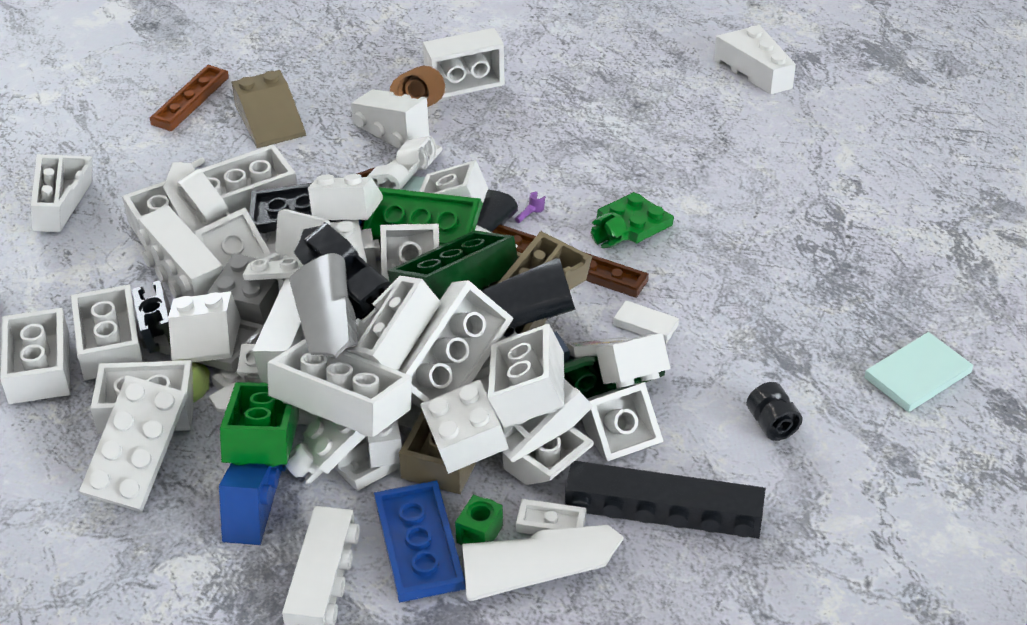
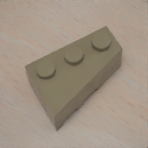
M540 231L498 283L553 259L560 258L569 290L586 281L592 256Z

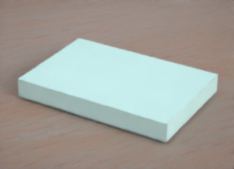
M927 332L865 370L864 378L909 413L972 373L973 364L930 332Z

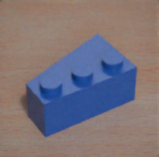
M230 463L219 484L222 542L261 545L280 475L286 469L285 465L271 467L265 464L248 463L246 465H234Z

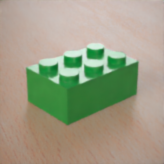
M235 382L220 426L221 463H232L234 465H246L248 463L265 464L271 467L287 465L299 421V408L268 396V383Z

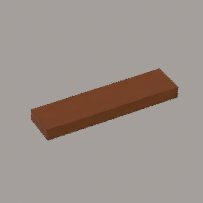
M211 65L205 66L150 117L151 125L172 132L229 78L228 71Z

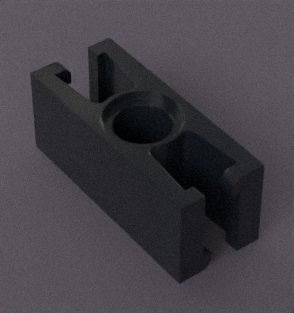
M160 280L152 283L156 292L154 297L145 299L143 287L132 289L140 332L149 353L160 350L159 343L154 341L156 336L165 334L170 345L168 317L171 308Z

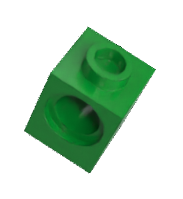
M473 494L455 521L456 543L462 545L494 541L503 527V505L491 499H485Z

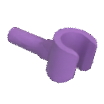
M531 192L529 205L515 218V221L520 223L532 212H542L546 196L537 199L538 192Z

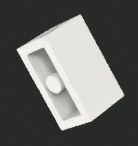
M663 333L644 335L596 347L603 384L616 383L617 388L635 384L634 378L641 377V381L660 378L659 372L670 369Z

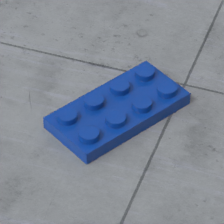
M438 481L374 492L377 513L399 603L465 590V579Z

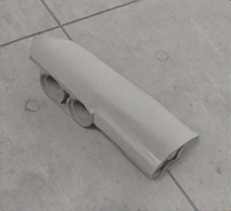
M335 253L325 254L310 261L293 273L289 281L309 353L311 355H325L337 358L346 348L357 345L356 316L348 298L344 258Z

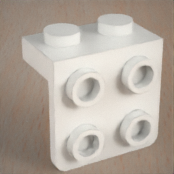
M288 209L279 211L277 216L275 253L263 259L280 261L284 258L293 257L299 260L294 251L300 241L303 229L317 227L324 222L331 226L330 221Z

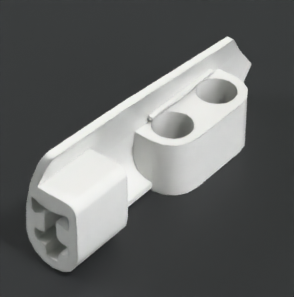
M432 136L408 139L397 151L395 160L387 165L375 167L367 177H372L377 187L401 190L418 170L428 168L443 150L442 146L436 145Z
M172 162L163 189L177 215L193 233L230 215L225 201L200 169L195 170L191 163Z
M609 525L541 530L534 533L530 539L462 544L467 600L474 601L518 588L605 567L624 540V537Z

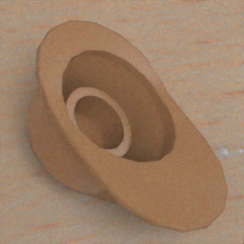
M423 65L413 68L394 79L390 86V92H394L395 96L407 94L414 99L427 97V107L442 99L445 93V82L438 70L431 66Z

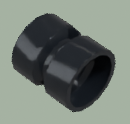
M767 382L758 386L747 398L746 405L755 420L758 421L768 439L772 441H780L790 437L802 424L803 417L794 403L790 402L782 386L776 382Z

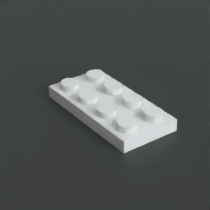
M126 375L79 492L84 496L142 513L187 400V393Z

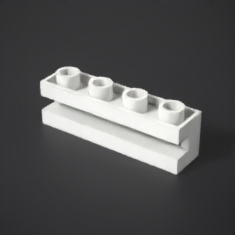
M314 506L283 608L284 625H335L338 614L337 597H342L345 590V577L343 575L345 570H350L353 553L351 546L352 544H357L359 539L360 526L355 524L353 510Z

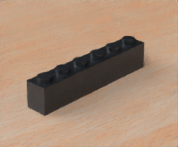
M574 461L570 465L565 487V505L586 508V514L759 539L766 488Z

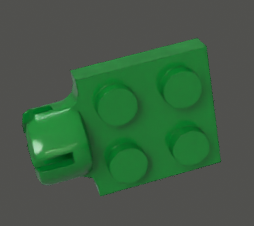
M633 192L599 208L596 219L592 221V224L596 226L592 227L590 233L597 245L608 240L601 244V248H612L623 240H630L637 244L673 226L674 216L666 212L662 207L648 201L642 195Z

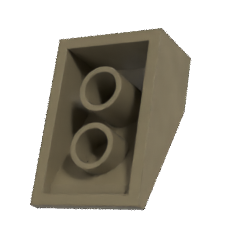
M280 70L267 71L264 74L243 77L240 80L231 82L235 107L256 148L306 136V131L288 83Z

